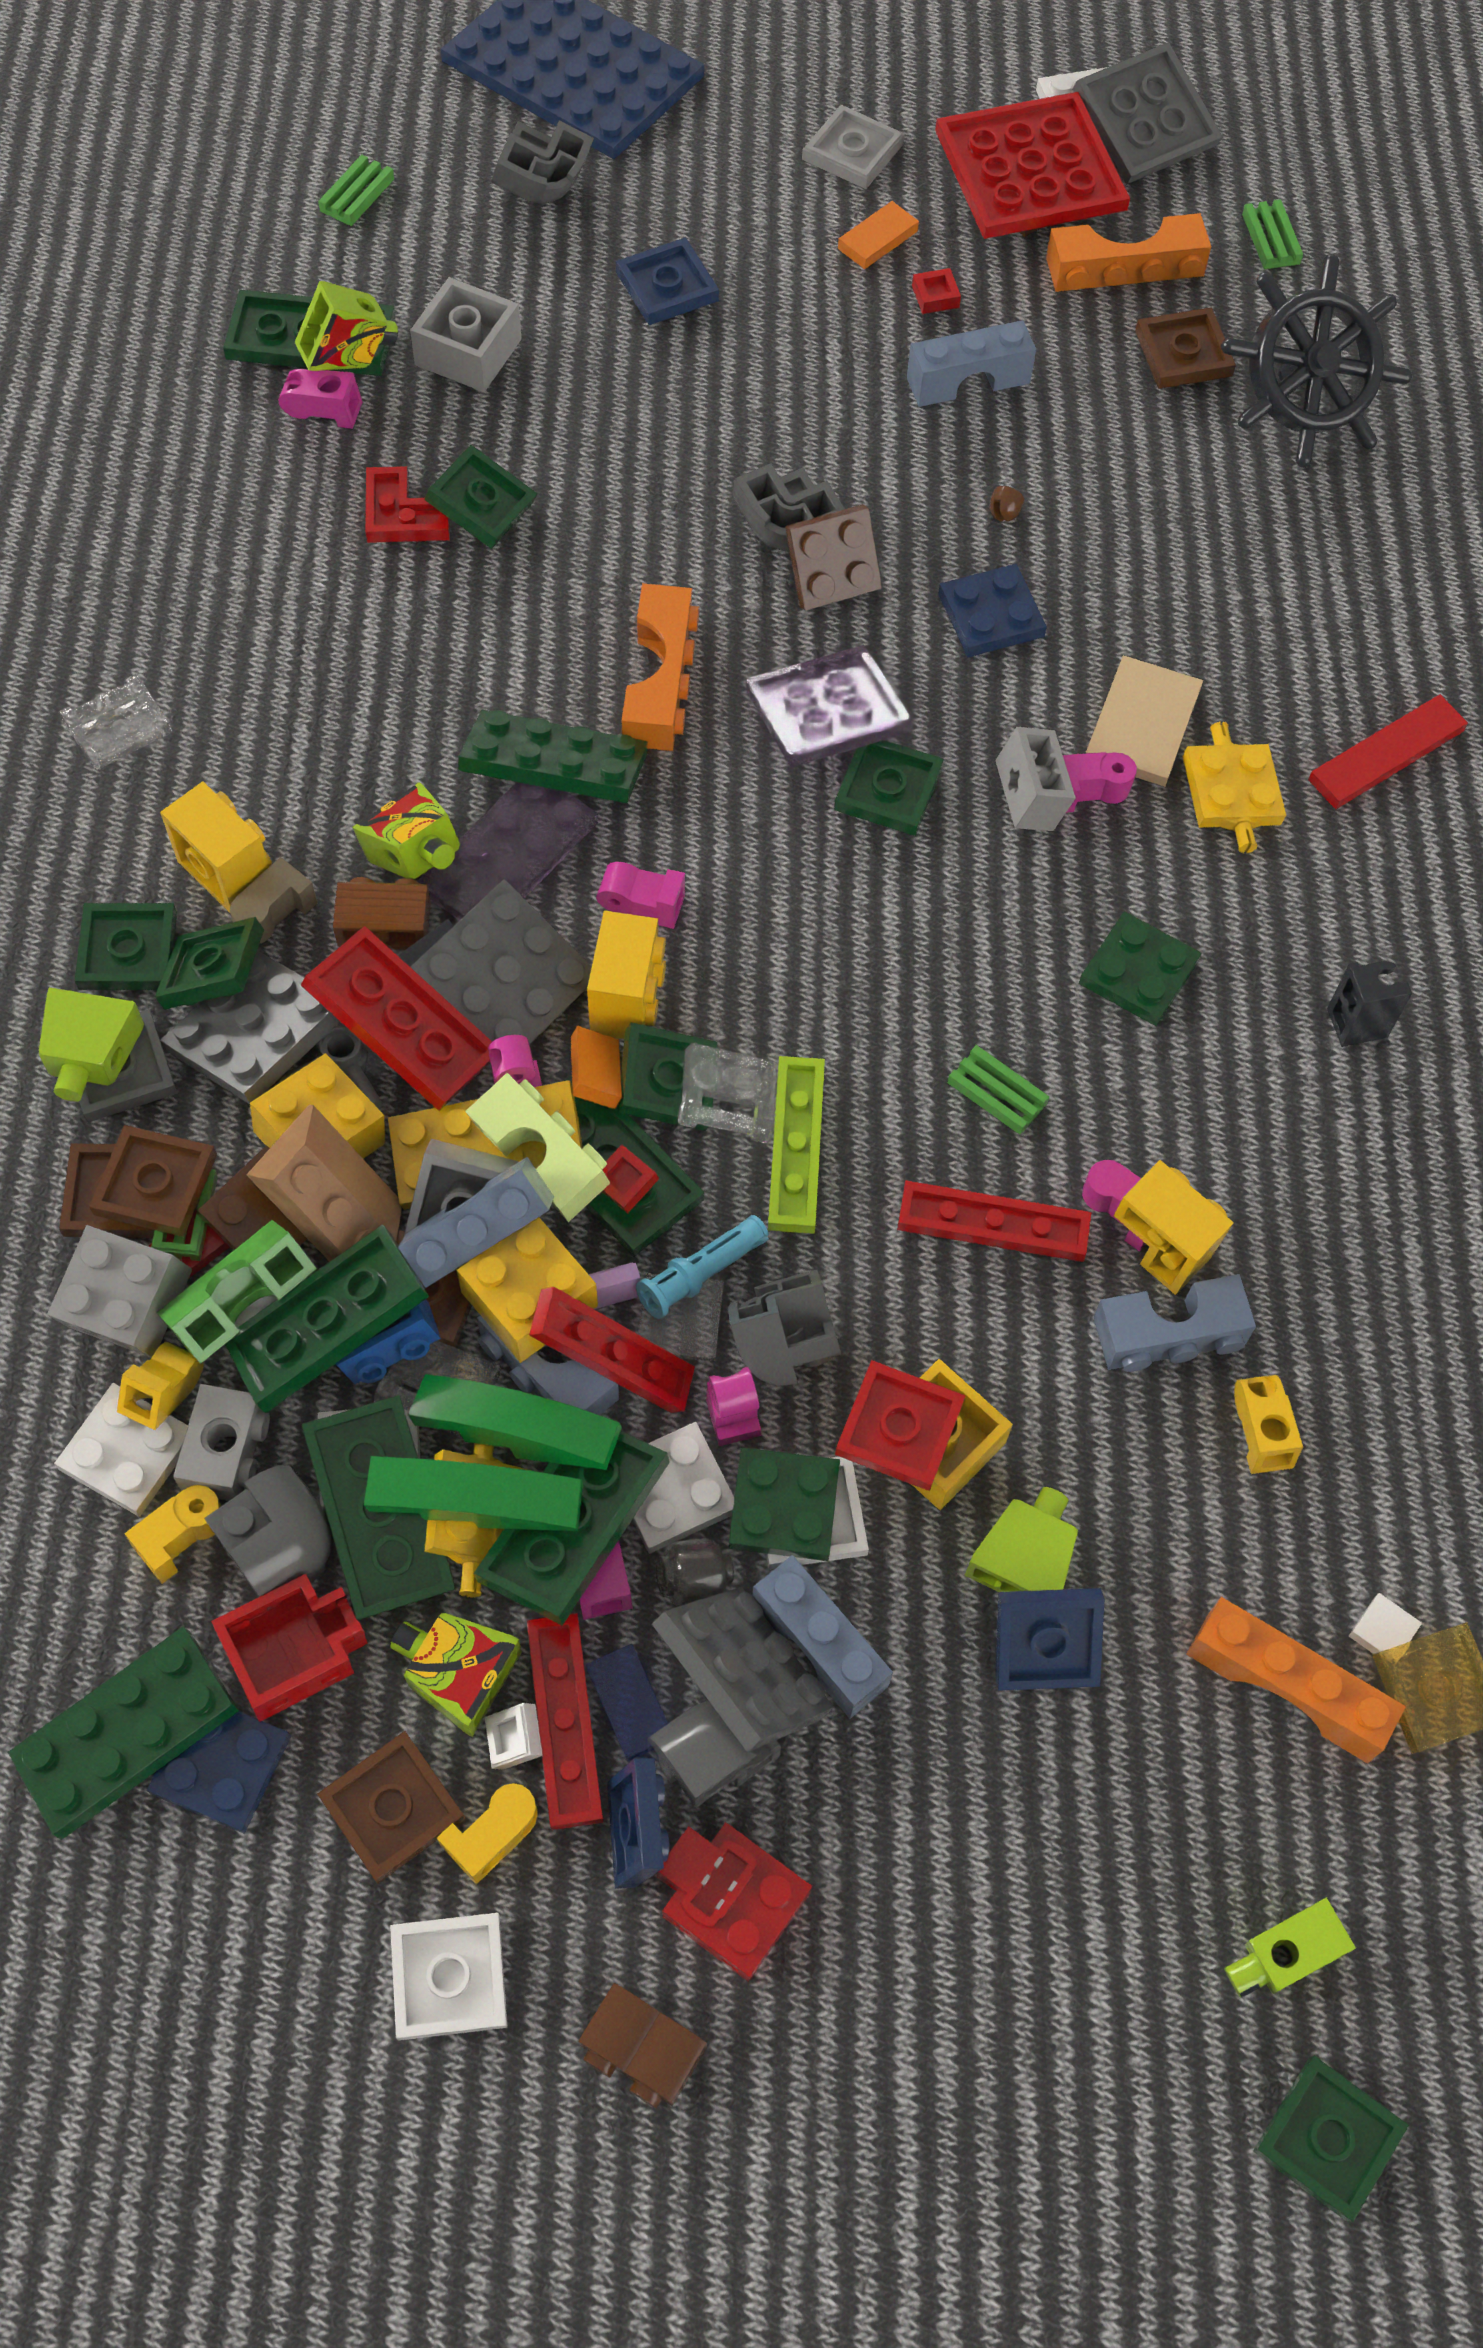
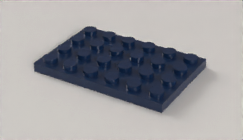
M497 0L441 48L442 62L554 126H557L560 120L593 137L594 140L591 147L612 159L617 158L704 77L703 63L589 0Z

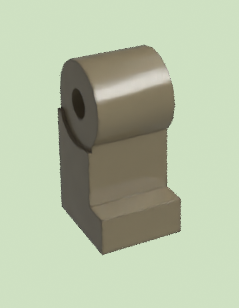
M280 857L231 903L230 914L233 922L256 917L264 929L260 943H263L272 936L275 925H278L293 910L297 908L303 914H306L318 903L313 883Z

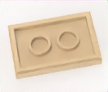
M1123 655L1086 753L1117 752L1128 755L1137 766L1136 778L1165 787L1203 680Z

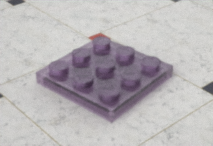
M864 645L745 679L748 696L790 767L807 764L818 759L848 752L858 747L912 732L910 715Z

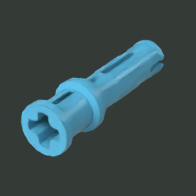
M751 1215L738 1226L727 1231L688 1258H674L668 1262V1269L653 1279L644 1278L636 1283V1291L641 1303L653 1317L661 1319L668 1314L670 1306L685 1296L692 1298L700 1293L702 1283L708 1278L720 1272L750 1250L768 1241L769 1238L767 1236L769 1233L766 1226L757 1216Z

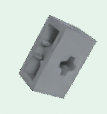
M1016 727L995 760L1014 827L1054 831L1076 799L1055 730Z

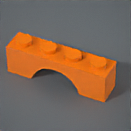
M1201 213L1163 217L1161 227L1155 235L1145 241L1129 244L1117 243L1103 238L1089 225L1051 228L1046 260L1055 292L1202 277L1207 267L1211 244Z
M642 583L637 614L638 644L652 650L658 655L663 664L650 678L636 684L627 685L622 714V734L631 736L634 739L648 741L647 749L673 751L675 734L683 735L685 709L679 708L680 699L688 700L690 674H684L685 665H693L695 640L689 639V632H697L699 622V606H692V588Z
M1220 1597L1207 1615L1186 1653L1189 1657L1229 1681L1254 1684L1286 1699L1314 1721L1322 1737L1367 1764L1384 1751L1406 1708L1402 1703L1223 1597Z

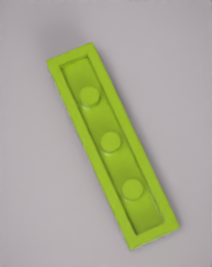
M779 1056L768 1231L815 1233L825 1059Z

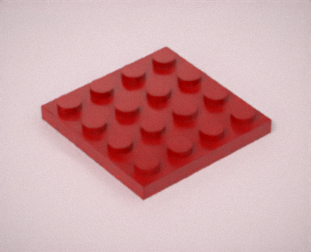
M1079 92L937 118L935 132L984 239L1128 210L1130 197Z

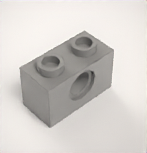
M200 1384L173 1475L181 1491L190 1486L202 1485L214 1491L218 1499L230 1501L243 1492L244 1488H247L244 1482L256 1475L257 1460L253 1459L257 1441L263 1442L267 1436L270 1415L263 1412L255 1404L249 1392ZM222 1438H237L234 1446L228 1451H214L216 1443Z

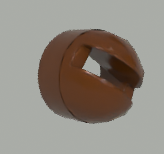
M998 486L995 488L990 499L989 509L991 515L997 521L1014 520L1020 513L1025 499L1018 490L1012 487Z

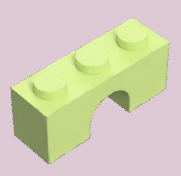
M506 1073L465 1112L505 1157L519 1145L528 1141H539L546 1144L545 1159L536 1170L554 1195L552 1205L569 1222L610 1184L602 1170L607 1165V1162L590 1144L581 1148L571 1138L576 1131L559 1112L556 1111L549 1116L539 1104L544 1101V1098L526 1079L518 1084Z

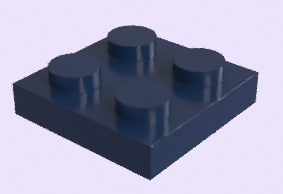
M686 237L616 261V273L648 325L719 301V288Z
M1017 564L940 583L938 595L967 657L1045 637L1047 626Z
M1101 1588L998 1592L996 1683L998 1691L1100 1687L1105 1603Z
M238 1711L157 1770L147 1791L153 1796L245 1834L291 1735L285 1730L263 1721L259 1722L258 1719Z
M655 1758L633 1759L607 1782L615 1889L636 1888L664 1868L663 1862H666L668 1859V1833L665 1828H660L659 1807H662L664 1803L665 1788L662 1775L656 1774Z

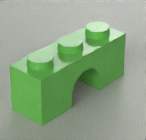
M271 1220L160 1309L157 1314L183 1346L201 1364L240 1332L236 1328L235 1322L249 1305L260 1298L270 1295L280 1300L317 1268L290 1233Z

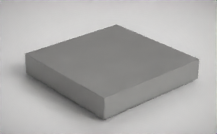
M840 105L803 148L802 160L867 189L903 146L905 134L846 106Z

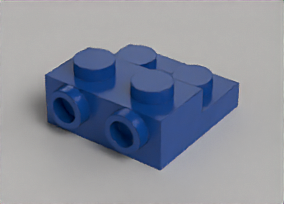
M426 1299L338 1361L336 1365L354 1384L359 1382L373 1383L382 1379L387 1372L386 1368L402 1359L416 1360L425 1356L430 1349L429 1345L441 1339L429 1302Z

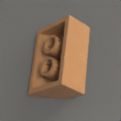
M309 1104L247 1174L255 1185L329 1262L382 1224L397 1241L402 1210L398 1196L314 1105Z

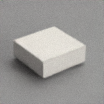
M1378 1593L1349 1634V1637L1392 1667L1422 1622Z
M522 1703L485 1717L492 1769L504 1770L543 1756L535 1704Z

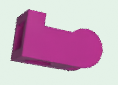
M294 369L290 371L278 399L281 409L292 417L306 419L314 416L335 419L338 427L353 429L363 403L354 373L330 370L309 371L306 369Z
M1117 752L1063 755L1076 797L1066 813L1074 812L1077 802L1101 800L1106 803L1116 804L1128 797L1137 773V766L1128 755Z
M612 862L607 865L596 899L602 907L609 911L658 918V925L674 929L685 897V873L667 869L666 875L640 870L625 862Z
M507 1035L494 1040L489 1045L488 1050L494 1084L508 1073L518 1084L526 1079L533 1087L542 1086L537 1060L533 1061L527 1037Z
M1102 1160L1095 1163L1088 1172L1082 1196L1085 1203L1091 1209L1097 1212H1107L1121 1223L1113 1215L1122 1198L1141 1178L1120 1163L1113 1160ZM1131 1230L1128 1231L1124 1241L1140 1252L1146 1243Z
M749 1367L742 1368L738 1373L728 1377L709 1376L706 1403L718 1445L723 1446L761 1436L757 1410L759 1409V1401Z
M619 1541L579 1600L583 1620L633 1609Z

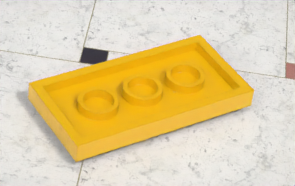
M570 1080L534 1087L544 1098V1101L539 1104L549 1116L556 1111L559 1112L576 1131L571 1138L583 1148L575 1097L572 1095ZM478 1099L446 1105L440 1111L436 1108L388 1117L399 1204L404 1210L411 1209L424 1153L431 1139L519 1162L528 1157L535 1169L545 1159L546 1144L539 1141H528L519 1145L505 1157L465 1112Z

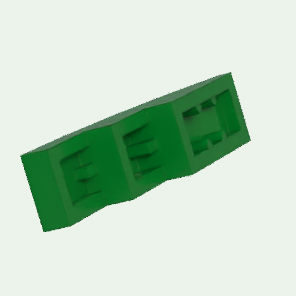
M431 1374L424 1375L408 1413L414 1426L459 1431L464 1441L468 1443L509 1447L516 1459L607 1470L622 1429L618 1421L572 1405L509 1388Z
M371 1456L364 1506L369 1512L419 1513L424 1520L472 1521L478 1528L578 1531L583 1481L560 1475L476 1463Z

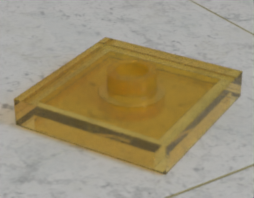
M1467 1622L1372 1655L1388 1696L1406 1706L1399 1724L1411 1754L1483 1729V1659Z

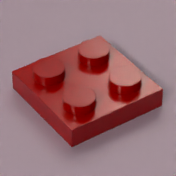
M871 1360L837 1444L835 1455L930 1491L966 1395Z

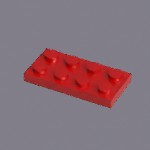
M365 926L309 972L301 984L309 994L438 1111L448 1104L490 1064L488 1048L492 1041Z

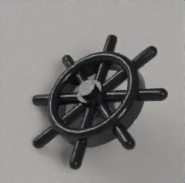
M1328 254L1323 260L1319 289L1307 290L1289 298H1286L1269 272L1260 273L1257 277V285L1273 309L1268 312L1258 326L1253 341L1226 338L1221 344L1223 353L1249 358L1251 382L1258 398L1257 402L1239 416L1238 425L1243 429H1248L1268 413L1274 420L1286 428L1300 432L1296 463L1302 468L1308 467L1312 462L1316 433L1327 432L1349 424L1364 448H1374L1378 439L1362 413L1376 396L1381 381L1408 384L1413 377L1411 370L1408 368L1384 364V346L1376 323L1397 305L1396 297L1392 294H1387L1367 310L1356 299L1336 291L1339 258L1335 254ZM1311 309L1316 310L1313 338L1297 315V312ZM1332 315H1334L1347 327L1329 341ZM1283 326H1285L1299 350L1275 346ZM1356 341L1360 360L1341 357V352ZM1274 363H1280L1278 368L1280 383H1278L1275 375ZM1336 373L1358 377L1351 395H1349ZM1304 383L1306 384L1302 410L1287 397ZM1322 385L1338 408L1328 414H1319Z

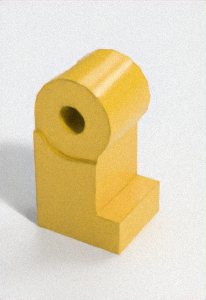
M164 1342L150 1360H147L140 1367L133 1364L122 1374L117 1413L156 1430L195 1388L201 1376L204 1362L200 1364L188 1350L173 1343ZM143 1398L153 1399L151 1410L140 1408L136 1402Z
M1278 1375L1238 1379L1234 1389L1235 1405L1238 1416L1242 1421L1249 1449L1246 1457L1250 1473L1256 1474L1294 1468L1303 1449V1444L1288 1395L1285 1394Z
M202 1485L190 1486L182 1490L175 1497L173 1496L124 1534L133 1549L161 1584H163L178 1572L173 1562L175 1557L197 1540L209 1539L215 1536L204 1518L220 1508L221 1505L215 1492L209 1487Z
M514 1783L504 1785L497 1789L491 1797L489 1809L467 1830L462 1833L452 1823L437 1837V1840L447 1854L477 1885L531 1832L538 1817L535 1799L530 1790L523 1785Z

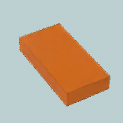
M891 201L838 238V249L865 270L918 232L919 221L895 202Z
M577 1026L571 1036L572 1095L616 1109L622 1098L619 1039Z

